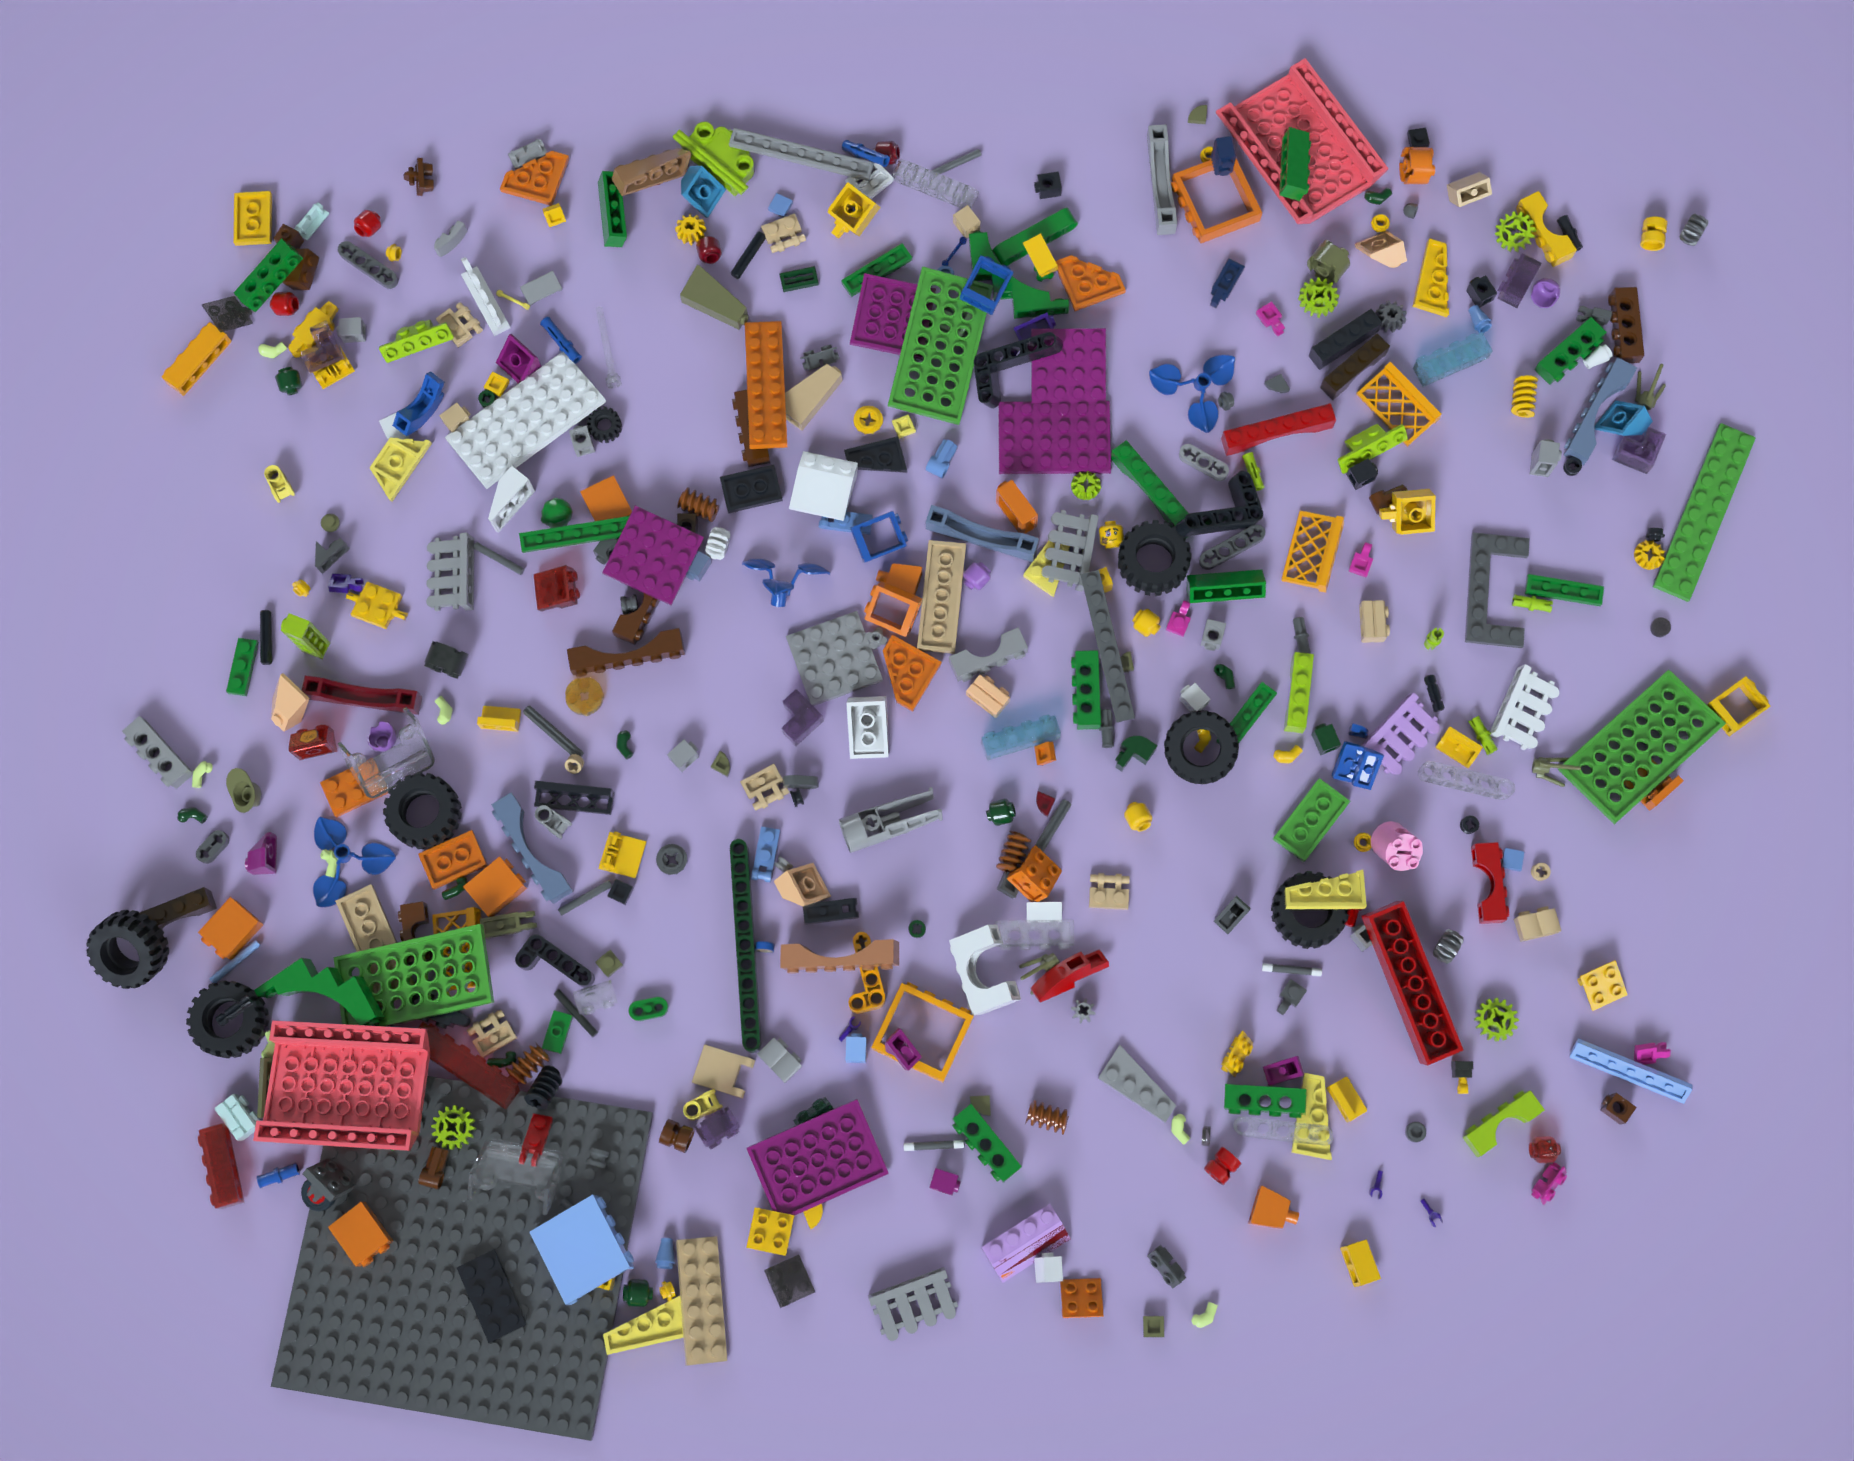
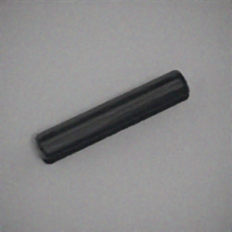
M758 231L731 271V275L734 278L739 279L765 241L764 233Z
M269 610L260 611V662L262 665H270L272 663V621Z

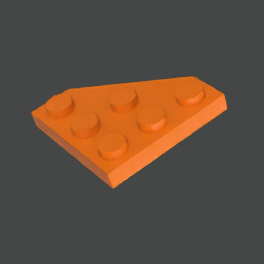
M550 151L544 157L537 160L533 159L515 171L506 172L500 191L552 206L569 162V156Z
M1072 255L1055 261L1058 266V275L1074 312L1126 292L1120 275L1115 272H1108L1100 266L1090 262H1083Z
M892 635L883 649V655L896 703L913 712L942 662Z

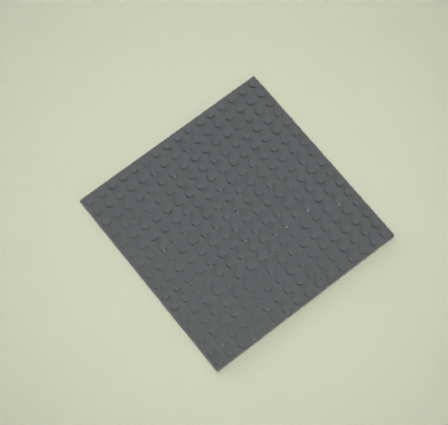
M427 1076L420 1133L410 1151L323 1146L320 1162L329 1158L336 1163L337 1167L345 1175L350 1177L356 1186L351 1192L337 1198L335 1203L326 1210L314 1211L309 1208L271 1387L592 1441L608 1358L603 1334L612 1330L614 1326L623 1272L616 1276L612 1291L595 1288L578 1298L576 1303L565 1305L530 1231L564 1212L566 1209L560 1203L565 1198L571 1204L576 1205L591 1195H597L605 1201L607 1206L605 1210L608 1215L613 1217L616 1223L614 1228L624 1238L625 1243L623 1246L628 1251L653 1112L555 1096L552 1098L547 1109L543 1110L528 1105L524 1099L527 1092ZM453 1105L458 1106V1111L461 1107H464V1113H472L469 1119H475V1122L471 1125L476 1127V1130H471V1134L474 1137L467 1138L469 1141L468 1145L462 1143L461 1149L455 1145L454 1150L449 1149V1144L446 1148H443V1142H435L438 1136H432L436 1129L432 1128L431 1125L436 1124V1121L433 1119L434 1117H440L439 1110L446 1112V1106L452 1110ZM533 1113L553 1117V1123L543 1154L540 1155L536 1167L531 1166V1159L533 1157L531 1153H528L524 1165L519 1164L522 1145ZM452 1114V1115H449V1116H450L452 1119H455V1118L459 1117L460 1115H459V1114ZM442 1122V1125H441V1131L443 1130V1126H444V1123H443V1122ZM450 1122L452 1126L451 1130L457 1132V1129L455 1128L457 1124H453ZM466 1124L464 1125V1133L466 1131ZM451 1136L447 1140L455 1141L458 1140V1138H456L455 1136ZM432 1146L450 1151L443 1171L444 1180L439 1190L420 1185L418 1182L422 1169L426 1167ZM590 1147L609 1152V1157L605 1160V1168L586 1163V1160L590 1157ZM360 1202L368 1204L393 1239V1242L389 1244L390 1248L383 1254H376L373 1257V1262L366 1267H356L328 1228V1226ZM495 1249L527 1325L488 1343L457 1267Z

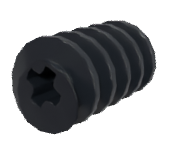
M550 1065L542 1067L541 1072H539L524 1097L528 1105L538 1109H547L563 1082L558 1069Z

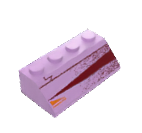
M1049 1204L981 1248L1000 1280L1004 1283L1035 1263L1034 1258L1042 1257L1041 1253H1050L1071 1240L1053 1207Z

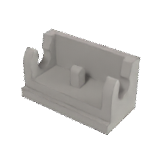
M553 271L520 287L530 306L557 291H562V287Z

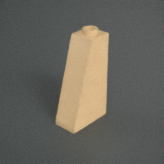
M826 364L785 392L786 420L803 431L843 381L841 371L835 366L831 367Z

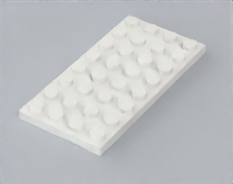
M561 352L524 381H521L496 399L493 404L485 407L470 418L469 421L459 426L456 431L445 436V439L482 485L488 489L499 481L504 470L509 469L511 466L517 468L603 405L606 400L576 364L564 352Z

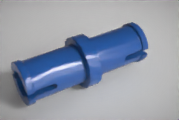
M295 1162L280 1169L276 1167L271 1172L258 1175L256 1179L258 1186L263 1188L276 1182L278 1184L282 1183L285 1179L300 1175V1171Z

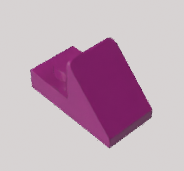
M900 1028L885 1041L886 1052L894 1055L907 1071L922 1058Z
M1299 1056L1263 1066L1268 1086L1304 1076Z

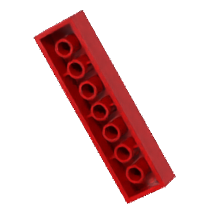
M1395 901L1362 915V920L1420 1064L1428 1066L1463 1051L1405 902Z

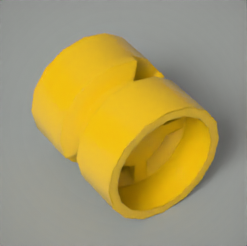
M1657 216L1644 219L1643 233L1640 241V246L1643 249L1657 251L1665 247L1667 220Z

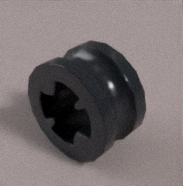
M1571 457L1564 463L1563 470L1567 475L1575 476L1581 470L1582 462L1576 457ZM1571 463L1575 464L1574 467L1577 466V468H1575L1574 470H1571V469H1570V468H1571L1570 464H1571Z
M799 788L795 792L791 790L790 794L795 807H798V804L804 805Z
M1466 816L1460 822V829L1466 834H1472L1479 828V821L1474 816ZM1469 820L1471 821V824L1474 825V827L1470 828V830L1468 829V825L1465 824V822L1467 823L1469 822Z

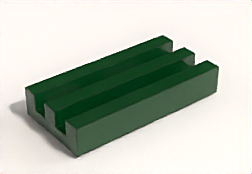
M815 266L779 273L783 292L819 285ZM813 273V275H808V276H803V277L800 276V277H795L794 279L784 280L785 278H790V277H794V276H799V275H804V274Z

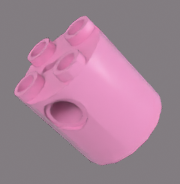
M1393 821L1384 822L1372 834L1371 847L1374 853L1390 867L1398 871L1417 868L1423 853L1422 842L1400 823Z

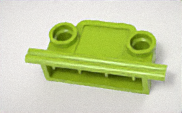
M700 122L695 126L694 132L689 137L681 130H678L673 135V139L681 145L683 150L691 152L690 160L698 166H703L732 195L736 196L738 193L742 195L749 188L746 183L754 175V162L749 151L729 147L733 132L731 129L718 127L714 130L710 123Z

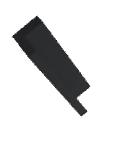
M535 781V807L546 805L551 809L611 815L614 791L611 788ZM541 793H549L553 798L548 803H540ZM563 795H568L572 801L567 805H561L557 799ZM582 797H587L591 803L586 807H580L576 801ZM601 799H607V810L599 809L595 803Z

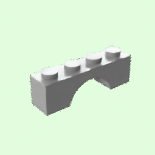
M1018 627L1001 634V644L992 655L978 657L971 654L968 650H963L949 656V663L957 681L963 680V682L972 679L975 674H985L994 666L1001 667L1013 658L1015 660L1023 658L1028 651V646Z

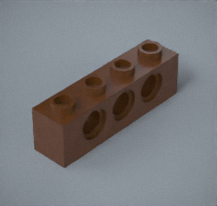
M1637 287L1614 288L1608 296V305L1611 306L1612 311L1610 322L1613 323L1612 340H1615L1614 357L1616 359L1618 357L1628 363H1640L1645 355Z

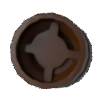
M668 1119L661 1132L659 1143L668 1147L674 1145L675 1150L686 1153L693 1139L695 1129L686 1125L680 1127L678 1122Z

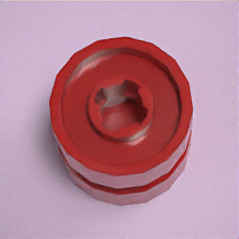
M1221 1147L1214 1155L1215 1160H1210L1204 1167V1170L1214 1180L1224 1185L1231 1177L1230 1172L1234 1173L1242 1163L1231 1152Z

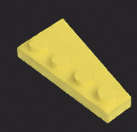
M1358 870L1352 874L1346 873L1331 879L1325 878L1314 883L1308 882L1285 888L1286 909H1366L1364 871Z
M1304 1073L1301 1089L1307 1090L1306 1115L1296 1118L1291 1153L1332 1160L1326 1108L1324 1076Z
M680 1296L604 1333L603 1337L607 1355L683 1338Z

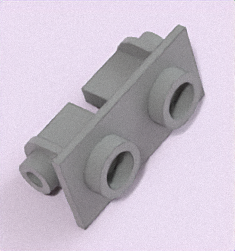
M536 139L526 146L515 151L512 150L508 153V156L514 168L517 169L533 159L545 156L547 151L542 140Z

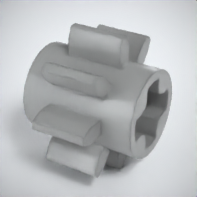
M1086 998L1083 1003L1076 1000L1077 1008L1071 1007V1010L1075 1011L1072 1018H1079L1080 1024L1084 1019L1090 1022L1089 1015H1095V1012L1091 1011L1094 1004H1087ZM1080 1007H1082L1083 1009H1088L1086 1012V1016L1083 1013H1078L1080 1011Z

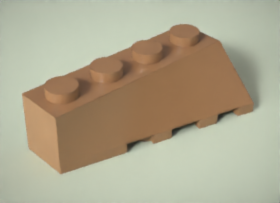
M676 148L666 150L661 154L650 155L642 160H635L626 165H619L614 168L612 181L621 196H625L683 177L690 161L691 152Z

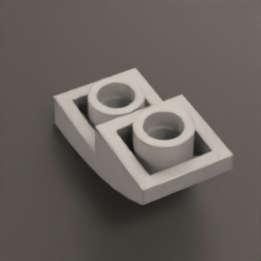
M457 221L455 226L451 227L449 235L442 233L440 238H437L434 249L439 257L452 251L468 232L464 223Z

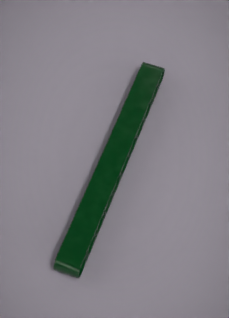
M735 839L730 844V862L742 1044L746 1051L755 1053L760 1050L762 1042L749 849L744 840ZM738 845L744 846V850L741 853H735L734 849ZM744 864L746 867L743 872H736V866ZM740 883H745L747 888L739 892L737 891V886ZM742 902L748 903V908L745 911L738 910V905ZM744 921L749 922L747 930L739 929L740 923ZM743 941L751 943L750 947L746 950L740 947ZM745 960L752 961V966L749 969L742 968V963ZM745 980H752L753 986L750 989L743 988ZM747 999H753L755 1002L754 1006L750 1009L744 1007ZM748 1019H755L756 1024L753 1028L746 1027L745 1024ZM751 1038L757 1040V1045L754 1048L747 1047V1041Z

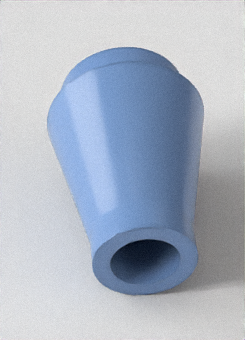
M1474 305L1468 310L1475 331L1484 333L1492 327V320L1478 305Z
M661 1238L655 1260L657 1268H673V1264H675L673 1239Z

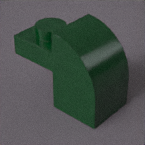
M1131 736L1125 739L1120 746L1125 752L1121 751L1115 759L1117 761L1115 768L1122 772L1132 757L1146 765L1158 745L1143 736Z

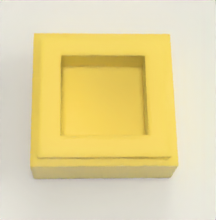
M909 414L892 420V425L899 439L916 433Z

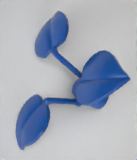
M1230 355L1211 357L1203 365L1204 373L1199 374L1196 379L1192 378L1184 382H1179L1181 373L1176 366L1171 364H1164L1151 369L1149 377L1154 388L1164 395L1174 394L1177 391V385L1182 386L1193 383L1194 388L1201 391L1200 403H1194L1190 406L1188 419L1194 427L1209 433L1217 423L1218 409L1212 401L1203 403L1205 390L1211 384V381L1219 386L1230 382L1234 374L1235 357Z
M750 559L742 562V565L750 569L766 570L769 572L770 579H764L762 583L772 593L771 605L775 607L786 606L787 596H790L791 590L794 589V583L800 573L811 575H830L831 573L816 564H799V569L796 571L791 583L773 579L771 568H775V564L771 561Z
M319 817L314 828L315 843L320 850H332L335 847L334 855L337 859L335 879L323 875L315 881L313 894L316 905L318 907H330L336 904V900L345 896L347 886L343 881L338 880L341 863H347L351 857L362 860L361 865L365 872L377 875L384 872L396 859L394 852L384 845L370 843L362 848V856H358L351 852L347 845L342 844L347 837L345 827L335 820Z

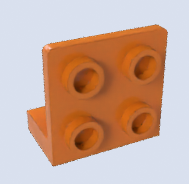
M1637 769L1638 775L1641 777L1647 776L1645 769ZM1679 775L1674 779L1668 776L1640 802L1650 811L1684 780ZM1631 781L1623 782L1628 789L1634 788Z
M1035 845L1022 866L1009 873L1006 879L1030 902H1039L1049 896L1062 870Z

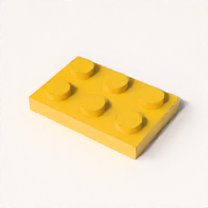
M271 191L234 193L233 243L235 246L272 244Z

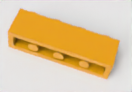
M209 322L200 330L198 336L189 342L184 352L177 356L176 361L164 371L162 379L181 395L185 396L232 341L227 334Z

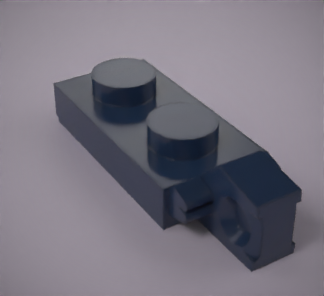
M1231 259L1227 260L1212 287L1211 295H1213L1210 306L1217 308L1221 300L1226 301L1244 271V265Z

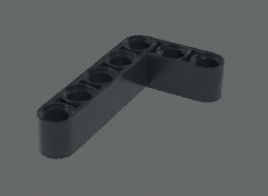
M1046 332L977 354L974 358V370L979 401L989 408H996L1001 402L998 371L1057 354L1063 348V341L1054 333Z
M1242 470L1229 480L1228 486L1235 507L1189 513L1176 524L1177 532L1181 536L1187 537L1244 529L1255 525L1263 518V510L1251 475L1247 471Z

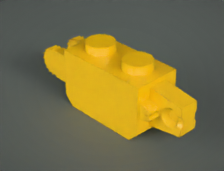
M328 301L320 309L315 307L306 315V319L294 329L292 334L294 339L288 347L294 357H301L307 350L311 352L317 351L334 331L335 325L332 320L339 310L336 305Z

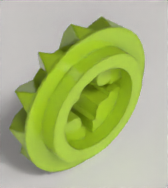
M1088 471L1086 473L1079 472L1073 477L1071 482L1073 494L1082 500L1095 498L1101 489L1100 479L1095 473H1089ZM1086 479H1088V484L1091 486H1088L1085 492L1084 486L1081 484H1084Z

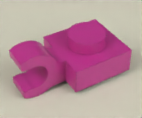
M1272 302L1256 311V315L1266 328L1271 325L1277 336L1284 333L1283 329L1285 327L1279 321L1282 318V314Z
M1365 542L1361 554L1355 552L1348 570L1349 572L1367 577L1373 558L1368 557L1372 544Z
M1183 601L1179 613L1173 611L1166 628L1167 631L1184 637L1191 619L1186 616L1191 603Z
M1665 1042L1658 1043L1657 1045L1655 1043L1635 1045L1634 1061L1643 1065L1656 1063V1058L1670 1057L1671 1050L1666 1049L1667 1044Z

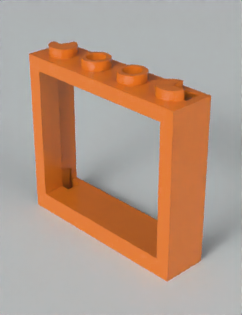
M1237 159L1230 176L1248 213L1207 229L1204 228L1183 182L1213 171L1212 161L1209 160L1173 174L1171 182L1172 191L1177 193L1179 206L1184 208L1186 212L1185 218L1188 223H1191L1193 235L1198 238L1200 244L1261 220L1262 211Z

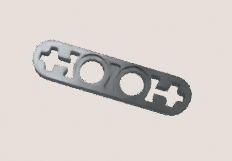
M344 241L339 244L338 253L345 261L387 289L397 286L398 278L392 270L351 242ZM344 249H347V250L350 249V251H351V253H352L353 255L351 256V254L348 253V252H345V253H344L343 250H344ZM359 257L366 258L362 264L356 263V260ZM372 267H380L379 272L375 274L370 272ZM383 274L388 278H392L393 280L386 281V279L383 277Z
M1253 525L1201 554L1199 559L1200 566L1205 570L1213 569L1263 541L1265 529L1261 525ZM1254 530L1256 532H1260L1259 538L1257 536H1253L1250 539V543L1248 537L1253 535ZM1241 538L1245 541L1246 545L1238 547L1235 544V540ZM1226 547L1229 550V554L1222 556L1219 553V549ZM1213 552H1215L1216 557L1212 559L1211 564H1209L1208 562L1205 563V557L1210 559L1214 557Z

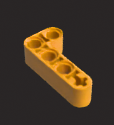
M858 932L853 937L855 953L862 950L861 945L858 943L860 938L866 941L864 943L865 948L871 944L867 933ZM859 967L865 992L854 994L849 998V1007L853 1013L861 1014L879 1009L885 1005L886 997L878 967H874V970H862V967ZM870 975L877 977V982L873 985L866 982L867 977ZM875 994L882 996V1001L878 1004L871 1001L872 996ZM856 999L863 1001V1006L859 1009L852 1006L853 1001Z

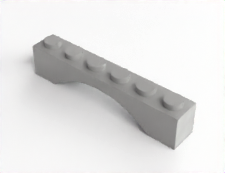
M1167 124L1148 126L1147 143L1157 235L1175 234L1177 218L1170 181Z

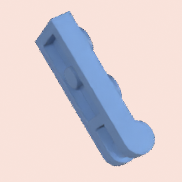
M846 512L844 521L834 519V523L829 522L828 517L822 516L818 527L827 530L851 532L850 527L872 519L873 515ZM872 524L861 528V533L870 535Z
M761 827L751 880L763 879L765 882L771 883L781 832L779 829ZM760 866L767 867L766 872H761Z

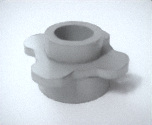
M879 627L873 632L866 633L872 649L887 643V638L883 636V630Z

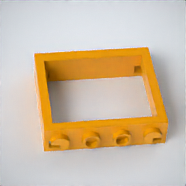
M910 982L906 984L901 983L871 1048L898 1061L894 1055L886 1052L885 1045L881 1041L904 992L965 1019L942 1071L920 1061L912 1067L944 1083L974 1016L970 1015L971 1011L961 1007L958 1009L953 1007L954 1003L949 1000L942 999L940 1001L935 998V994L927 990L924 993L917 990L918 987Z

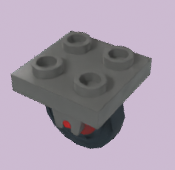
M327 1158L306 1168L302 1173L307 1180L302 1185L301 1196L308 1208L314 1211H323L330 1208L337 1198L351 1192L356 1185L349 1176L345 1175L337 1167L335 1162Z

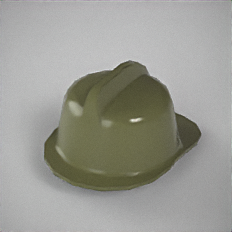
M241 768L232 769L227 775L226 786L236 810L246 813L252 807L260 805L261 789L256 783L251 782L246 771Z

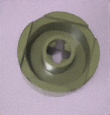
M1324 240L1308 259L1307 266L1310 271L1313 269L1316 272L1314 276L1320 277L1322 282L1326 278L1327 284L1331 282L1337 283L1350 267L1349 252L1343 247H1337L1329 240Z

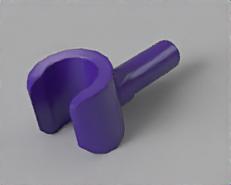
M855 1016L849 1020V1026L838 1038L841 1042L853 1030L859 1029L861 1021L857 1026L851 1023Z
M1378 1170L1374 1187L1369 1190L1371 1197L1374 1190L1379 1191L1378 1199L1382 1197L1383 1193L1380 1189L1383 1171Z
M1422 1199L1420 1202L1429 1214L1431 1225L1436 1227L1433 1222L1435 1218H1439L1443 1223L1441 1215L1438 1212H1434L1427 1201Z

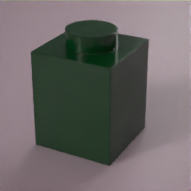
M1326 723L1320 724L1315 727L1311 734L1320 756L1337 750L1341 745L1332 724L1327 726Z

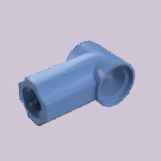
M943 439L936 454L928 461L925 470L940 478H944L958 446L950 440Z

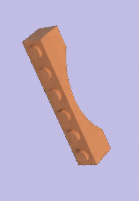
M894 939L874 940L857 953L837 958L817 955L801 944H781L780 968L787 970V973L790 974L799 973V970H806L807 973H816L817 969H824L825 972H836V968H843V971H855L857 967H862V970H874V967L881 966V969L889 970L893 969V966H899V942Z

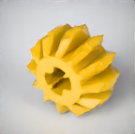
M690 213L689 217L686 218L682 215V220H677L678 226H676L675 231L679 240L682 239L684 244L689 241L692 246L694 241L698 242L699 238L705 237L704 233L707 229L704 226L705 222L703 219H700L698 215L692 217Z

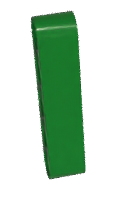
M1064 208L999 243L992 251L1001 265L1008 266L1028 255L1023 245L1025 241L1041 234L1045 243L1048 244L1076 228L1078 222L1069 208Z

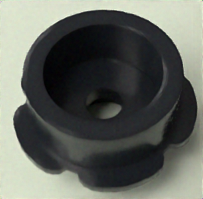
M1648 528L1646 537L1649 538V541L1659 542L1661 538L1665 537V534H1663L1662 528Z

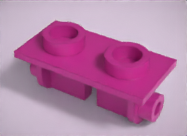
M1555 1162L1549 1164L1542 1175L1548 1181L1544 1182L1539 1179L1532 1189L1531 1195L1536 1199L1541 1197L1543 1205L1553 1199L1556 1193L1555 1189L1558 1185L1561 1186L1567 1178L1565 1167L1563 1166L1560 1170V1165Z

